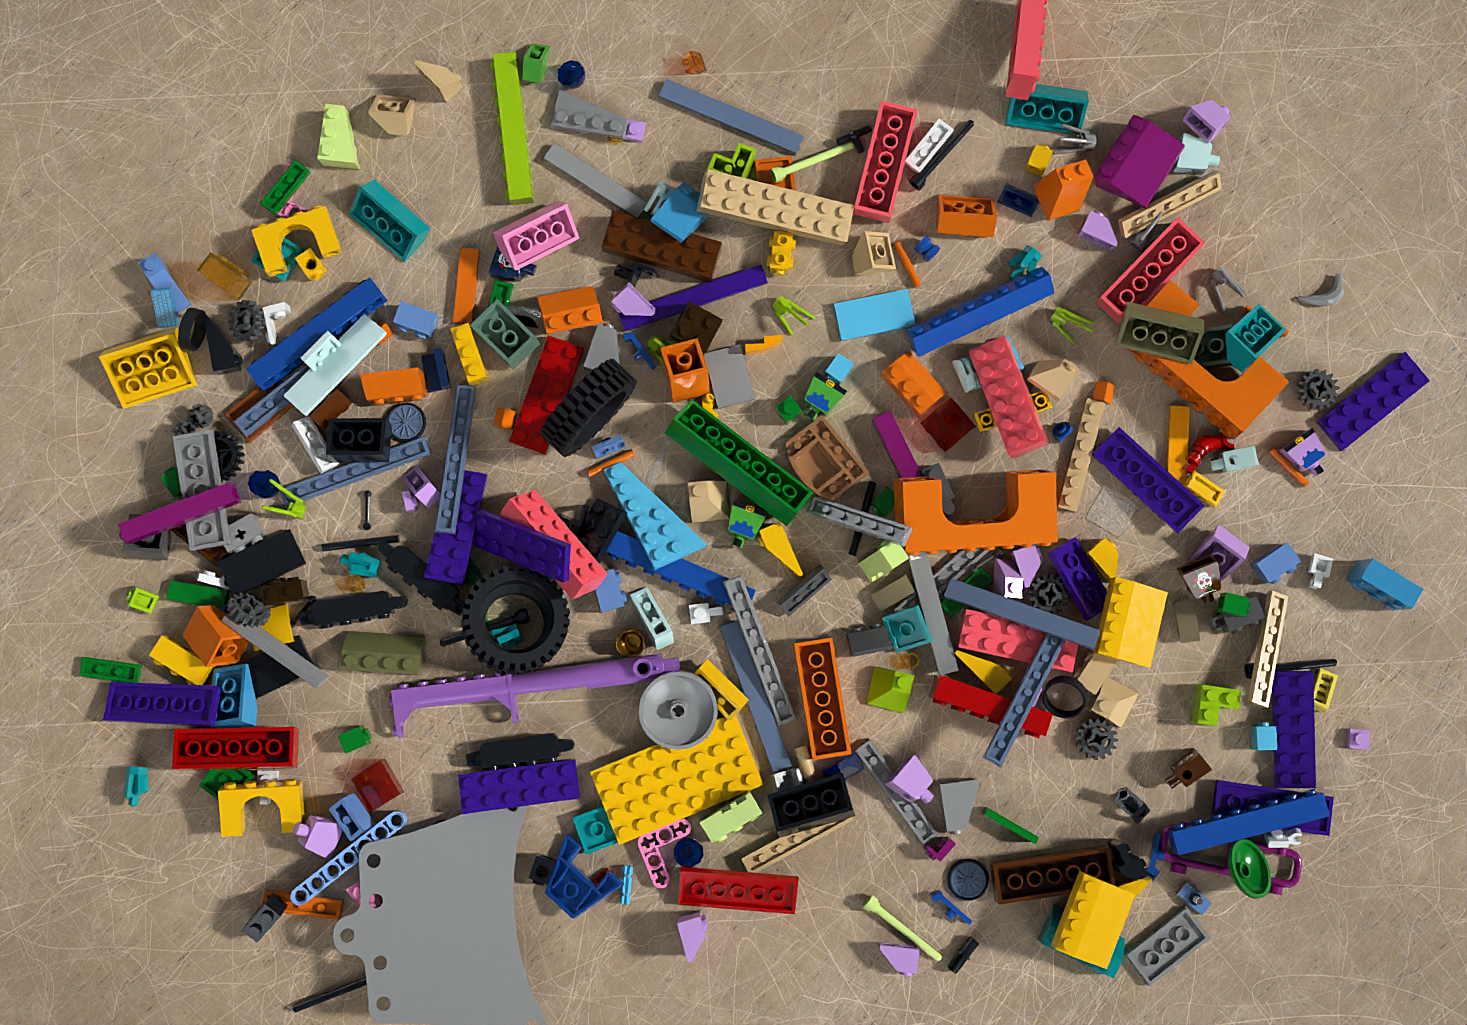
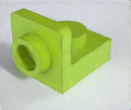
M134 586L133 590L130 589L126 596L128 606L150 614L159 598V595L140 589L137 586Z

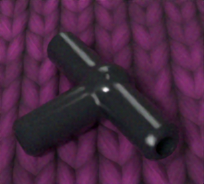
M867 125L858 130H852L848 134L837 138L836 143L842 145L852 140L857 152L860 154L865 149L859 137L870 133L872 128L870 125Z

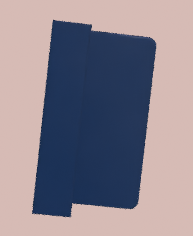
M441 348L434 349V353L422 355L421 357L427 388L430 393L451 388L445 354Z

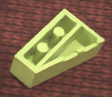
M325 104L317 159L323 166L360 170L350 114L345 106Z
M884 541L876 547L878 551L858 564L869 581L873 582L909 559V557L900 545Z
M749 790L700 820V824L711 842L716 841L719 843L727 838L726 834L732 831L735 833L742 829L745 823L758 819L762 814V809Z

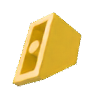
M1102 538L1085 554L1109 582L1110 578L1117 577L1118 551L1115 549L1116 545L1112 540Z

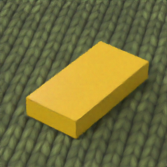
M1196 471L1189 475L1184 484V487L1193 495L1212 507H1217L1225 492Z

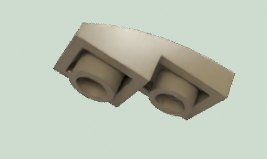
M905 575L871 596L881 612L916 592L908 576Z
M1194 600L1174 602L1173 606L1180 643L1200 641Z

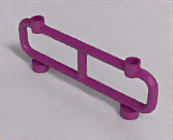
M1180 821V823H1184V826H1185V825H1188V824H1191V823H1187V822H1182V821ZM1170 824L1162 830L1159 851L1165 852L1164 861L1171 863V872L1186 875L1187 867L1231 876L1228 867V854L1230 847L1235 841L1228 842L1225 866L1223 867L1169 855L1166 851L1168 842L1167 830L1173 829L1172 825L1175 824ZM1252 841L1261 851L1289 856L1294 860L1292 877L1289 880L1271 877V887L1268 893L1282 895L1283 888H1291L1299 882L1302 859L1296 851L1289 848H1268L1266 843Z

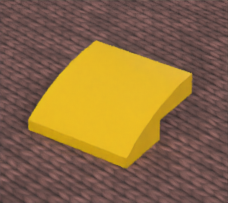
M288 604L269 608L271 609L269 613L271 615L264 626L260 625L259 627L283 644L294 642ZM253 644L254 651L261 650Z

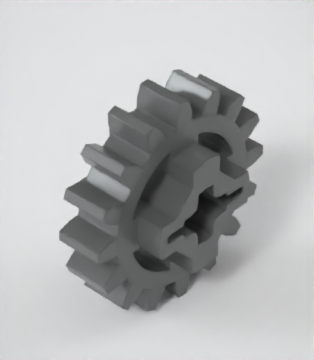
M242 300V302H237V307H232L234 312L229 313L232 317L228 321V323L232 324L229 329L234 331L233 337H237L239 341L251 342L252 340H257L256 335L261 336L260 329L265 328L262 325V322L266 321V319L262 318L264 311H259L261 306L256 305L255 301Z
M1315 369L1313 372H1306V376L1300 377L1302 382L1297 383L1300 389L1296 393L1301 394L1298 400L1305 401L1303 406L1309 404V410H1313L1316 407L1317 411H1320L1323 408H1329L1330 404L1332 405L1336 402L1334 398L1339 397L1336 390L1340 389V387L1335 386L1338 380L1331 379L1332 373L1326 375V370L1319 372V369ZM1312 378H1316L1314 382H1309ZM1327 397L1325 401L1319 402L1322 398Z
M1044 574L1041 575L1042 580L1038 577L1035 578L1036 584H1030L1033 589L1027 591L1028 594L1032 595L1028 599V601L1034 602L1032 607H1038V609L1046 612L1050 611L1054 615H1056V610L1062 612L1061 606H1068L1065 599H1070V596L1066 595L1068 590L1064 588L1065 584L1059 582L1061 577L1058 576L1054 579V575L1049 574L1047 578ZM1046 582L1045 587L1043 589L1038 590V587L1042 583ZM1055 585L1058 586V588L1060 589V592L1057 591V589L1055 588ZM1045 592L1052 594V597L1048 599V596H1045ZM1037 597L1041 599L1042 605L1039 603ZM1060 600L1056 606L1052 607L1054 601Z
M241 592L238 595L234 594L227 604V611H230L229 615L235 616V621L240 620L242 625L246 624L249 627H252V625H255L257 628L260 625L264 626L271 615L269 614L271 609H268V606L263 604V599L258 600L256 595L252 596L249 593H246V595H243Z
M1095 718L1094 722L1091 719H1087L1088 724L1081 722L1082 729H1076L1079 736H1074V739L1079 740V743L1075 744V746L1082 748L1079 752L1081 754L1086 752V758L1089 759L1093 755V760H1098V756L1101 759H1105V754L1111 756L1110 749L1117 748L1113 745V742H1118V739L1113 737V735L1117 734V731H1111L1113 725L1108 724L1106 726L1107 720L1103 719L1100 722L1099 718ZM1096 726L1102 727L1105 732H1100ZM1095 735L1102 736L1097 742H1090L1095 738ZM1087 746H1093L1096 752L1090 751Z

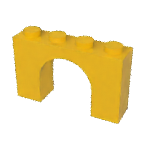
M315 206L311 208V211L305 213L297 212L293 214V217L286 219L278 218L274 223L268 225L260 224L256 226V229L251 230L265 271L269 277L288 272L281 245L285 236L293 230L304 229L312 232L316 237L324 259L343 254L326 206Z
M289 778L282 782H276V780L271 779L264 781V783L246 781L244 784L227 782L218 790L221 837L242 836L245 831V802L256 796L268 797L278 805L281 813L282 833L293 832L296 823L305 824L302 780L296 781L295 778Z

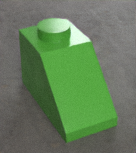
M531 44L523 58V80H528L530 83H541L546 71L550 46Z

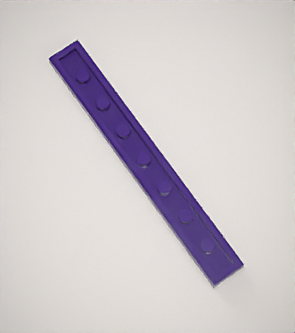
M762 265L650 302L655 308V313L652 316L624 315L622 312L619 313L626 332L680 314L685 304L689 301L698 306H703L768 284Z

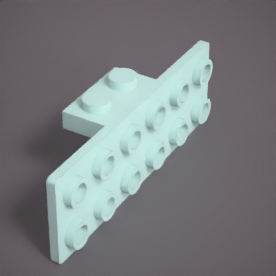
M365 314L339 340L327 331L301 357L310 369L285 393L284 397L307 416L387 335L386 331Z

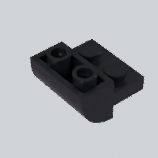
M1115 838L1107 841L1115 857V860L1112 861V867L1115 871L1131 879H1142L1148 876L1146 872L1148 867L1144 859L1133 855L1127 843L1124 844V842Z

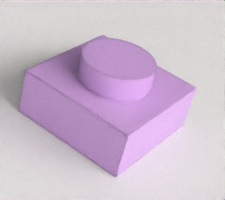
M627 119L628 126L625 139L642 143L646 123Z
M411 491L402 492L406 511L409 513L417 511L416 506L419 505L418 498Z
M1348 728L1347 748L1369 750L1370 730Z

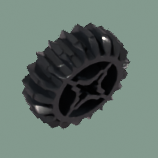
M214 431L217 457L218 453L221 454L218 464L222 483L223 478L229 481L230 475L236 477L235 470H242L238 465L239 463L244 464L240 457H244L245 453L240 452L243 450V446L238 445L240 441L234 439V435L229 434L227 436L225 431H222L221 434L218 431ZM225 442L229 445L230 449L221 450L216 443ZM230 457H232L229 465L227 466V460Z

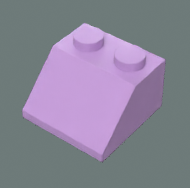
M1218 524L1205 537L1190 559L1195 561L1211 554L1218 561L1220 580L1222 582L1246 559L1250 547Z
M701 910L680 916L677 920L688 962H692L706 936V930H708L706 915H702Z

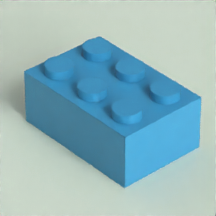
M1373 558L1358 560L1347 578V581L1352 583L1351 586L1353 588L1367 592L1368 597L1376 601H1382L1385 603L1384 606L1392 611L1412 609L1423 591V588Z

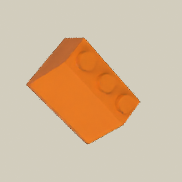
M938 194L937 233L943 235H971L981 238L994 237L997 221L995 199Z
M593 286L537 297L545 334L603 323L599 302Z
M910 351L895 360L880 375L917 418L946 394L945 390Z
M418 367L360 374L366 399L373 403V405H384L385 401L402 403L404 402L403 399L420 401L422 397H428L425 373Z

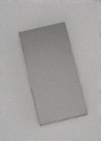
M1183 906L1127 950L1124 955L1150 987L1211 938L1189 909Z

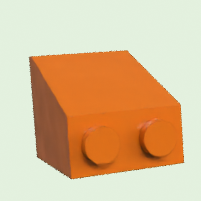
M1087 160L1056 168L1033 186L1047 221L1080 210L1093 179V174Z
M698 338L660 348L667 385L673 403L710 393L708 368Z
M214 605L197 606L182 636L205 667L238 663L250 641L224 624L222 619L227 614Z

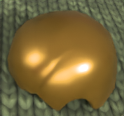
M628 628L622 630L617 636L615 646L620 655L623 654L631 658L643 652L646 646V639L640 630Z

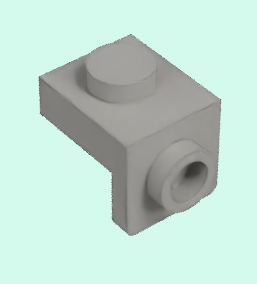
M791 768L770 775L774 792L803 784V775L799 768Z

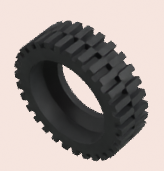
M611 358L604 363L602 362L591 373H588L583 380H580L577 386L569 391L570 393L562 399V402L555 407V411L551 412L549 418L546 419L545 424L542 426L540 435L563 457L574 454L584 444L586 445L591 438L595 437L597 432L601 431L604 428L603 426L609 423L611 418L618 413V410L622 408L624 402L633 393L637 380L614 359Z
M507 565L502 566L500 571L497 568L492 570L490 575L488 573L485 574L481 581L478 580L475 583L474 588H471L466 598L461 625L463 626V637L465 636L466 638L465 643L467 647L470 646V652L473 656L475 654L478 656L477 660L480 663L484 661L489 669L494 667L497 668L496 672L502 673V670L507 671V674L512 675L513 672H518V674H524L525 671L532 672L535 668H541L546 662L552 660L565 641L568 626L570 625V619H568L570 610L566 607L568 601L566 598L563 599L562 595L564 592L562 589L558 590L556 588L557 583L555 580L550 582L548 576H542L538 572L530 571L526 567L519 569V565H513L512 569H508ZM519 594L533 600L542 612L544 620L542 634L534 644L525 649L509 650L496 644L488 634L486 628L487 611L497 599L505 595Z

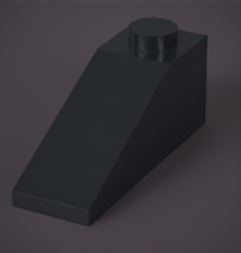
M207 315L203 316L213 372L221 375L241 371V365L243 364L241 354L238 353L215 321Z

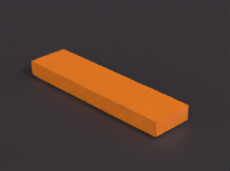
M460 248L453 316L454 323H469L470 325L473 323L479 249Z
M264 890L263 903L273 893L288 904L283 913L335 920L341 919L344 899L315 896L303 905H296L291 900L290 892ZM297 893L300 900H305L306 894Z

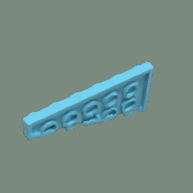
M621 462L603 470L622 509L627 512L626 517L654 570L707 546L694 531Z

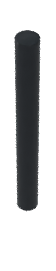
M869 481L861 508L863 512L868 513L876 486L875 482ZM854 532L849 555L856 556L862 533Z
M399 535L326 543L322 544L321 548L324 552L374 546L383 542L388 544L398 543L400 538Z
M366 977L292 1006L293 1011L297 1013L367 985Z

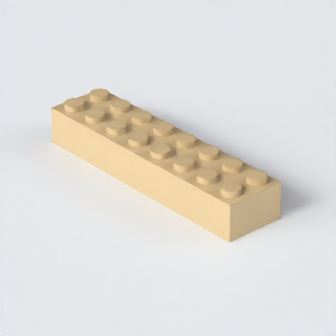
M708 169L703 175L696 211L842 246L848 241L854 205Z

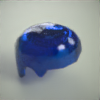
M570 60L564 62L558 69L557 80L565 88L572 90L579 88L585 81V68L578 61Z
M257 470L249 477V489L258 498H272L280 490L271 484L269 480L272 479L281 485L279 477L269 470Z
M682 838L673 848V857L682 867L692 868L699 864L704 856L703 846L694 838Z

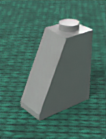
M603 323V325H597L583 366L589 372H592L599 364L611 358L620 364L618 335L614 326Z
M970 778L938 783L944 830L950 831V834L962 833L963 829H967L979 786V779Z

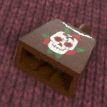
M1211 554L1177 567V571L1195 599L1202 597L1203 603L1214 601L1213 593L1221 589L1218 561Z
M1193 748L1170 767L1174 773L1165 781L1172 789L1181 782L1185 787H1188L1212 769Z

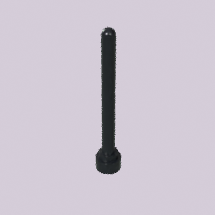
M969 120L921 173L914 175L909 180L913 188L920 191L925 186L926 178L974 126V121Z
M526 608L519 609L513 616L486 624L487 631L490 632L491 630L514 623H521L522 625L529 623V614ZM463 633L441 639L440 645L444 647L466 640L465 636L463 637Z
M1325 659L1276 664L1275 671L1333 667L1337 665V660ZM1247 663L1244 666L1247 679H1252L1254 663Z

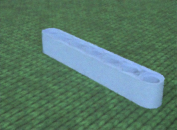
M398 810L385 817L296 887L291 893L292 902L296 905H303L359 862L362 840H368L370 843L391 837L406 824V814ZM394 815L401 816L402 822L400 825L393 823L392 818ZM379 827H383L386 830V835L383 838L377 835ZM347 852L354 855L353 862L346 861L345 855ZM331 865L337 866V875L330 873L329 867ZM315 877L320 878L322 881V886L319 888L313 884ZM299 890L305 892V900L298 898L297 893Z

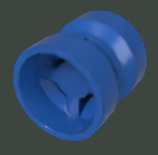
M925 236L916 245L914 250L917 253H921L923 259L929 262L939 252L940 248L937 245H933L931 239Z

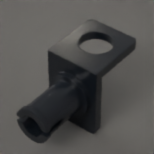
M636 263L633 270L620 264L616 266L618 270H614L615 276L628 280L634 287L642 272L659 278L656 270Z
M586 504L579 520L561 513L557 515L572 532L574 526H582L590 505Z
M1127 787L1120 789L1113 800L1115 804L1130 815L1136 824H1139L1150 812L1145 802ZM1143 810V813L1137 817L1139 812Z

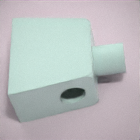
M1184 133L1179 138V141L1185 145V148L1174 163L1172 173L1200 175L1207 170L1208 166L1218 167L1220 156L1211 154V143H1207L1187 133Z
M1255 446L1222 452L1219 454V458L1210 460L1211 470L1222 469L1223 473L1249 469L1259 465ZM1230 458L1233 459L1234 464L1229 463Z

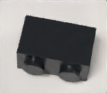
M272 893L251 916L242 932L258 943L281 917L288 904Z

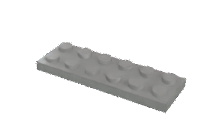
M213 430L173 436L182 500L221 486ZM225 509L186 523L190 551L231 544Z

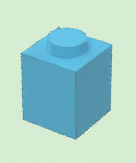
M838 353L824 375L832 382L840 385L853 368L854 363Z
M1257 722V726H1250L1252 750H1277L1276 726H1269V722Z

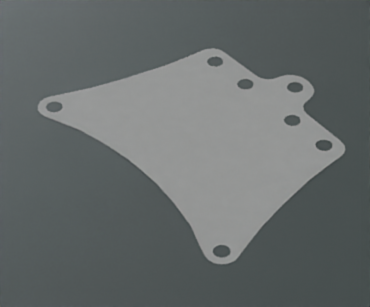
M521 806L515 812L506 808L461 814L411 833L367 843L361 848L359 852L360 907L354 914L345 916L336 923L333 930V941L337 950L342 954L355 955L363 960L366 971L369 1012L375 1022L379 1024L526 1025L528 1021L536 1020L539 1025H547L528 983L521 959L514 915L513 889L516 850L527 806ZM371 854H377L381 859L379 866L371 868L367 864V858ZM373 894H379L383 899L382 905L378 908H373L369 904V898ZM346 928L354 932L353 940L348 943L343 942L340 938L341 932ZM377 956H383L387 959V966L383 970H377L373 966V961ZM381 997H387L390 1000V1007L386 1011H380L377 1008V1000Z

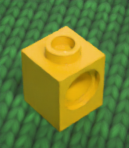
M1036 144L1024 170L1042 177L1053 154V150H1050L1044 144Z
M311 248L295 257V260L311 281L322 278L324 273L328 271ZM312 262H316L315 268L309 270V265Z

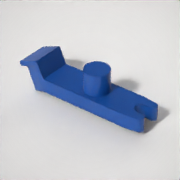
M634 332L623 333L625 342L632 341L638 350L632 354L635 360L638 361L644 358L650 368L654 370L656 365L638 342Z
M1158 833L1153 837L1148 869L1146 871L1152 882L1160 873L1155 868L1156 859L1163 861L1165 857V852L1158 850L1161 834Z
M940 890L930 894L935 903L941 900L949 907L945 915L951 920L957 914L967 924L970 925L972 923V920L944 897Z

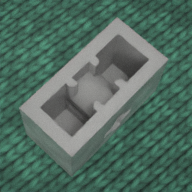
M250 513L229 525L231 544L224 545L228 553L236 554L245 550V547L250 544L255 545L263 540L262 537L266 536L267 533L257 515ZM242 532H246V534L243 535L244 539L240 538L242 536Z

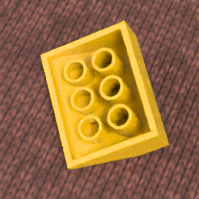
M177 327L106 349L99 356L123 409L197 386L187 350L179 346V330Z
M1119 577L1110 578L1098 628L1100 634L1093 654L1150 668L1168 592Z
M1079 871L1051 946L1055 950L1107 969L1135 894Z

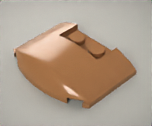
M822 415L786 442L788 458L797 476L810 490L830 501H835L869 474L868 470Z

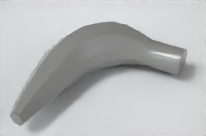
M1335 274V282L1329 292L1320 295L1299 296L1297 300L1316 306L1336 304L1344 295L1343 274Z

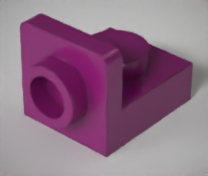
M949 837L946 839L942 838L936 845L938 848L936 851L926 844L924 846L927 849L925 853L933 861L937 858L941 862L956 843Z

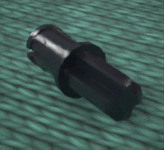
M969 936L961 949H957L958 953L948 964V969L955 974L958 973L967 959L970 960L969 957L980 944Z

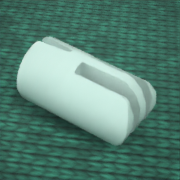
M659 182L644 211L647 212L657 198L650 211V215L654 216L662 202L664 204L675 189L672 186L667 188L668 184L665 182Z
M970 356L952 362L965 393L974 391L982 386Z

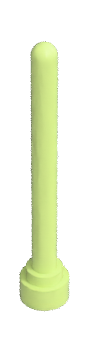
M848 142L785 168L774 167L770 169L771 178L774 183L783 181V178L790 173L853 149L854 143Z
M871 894L862 906L868 912H876L934 960H941L942 956L940 953L883 909L875 896Z

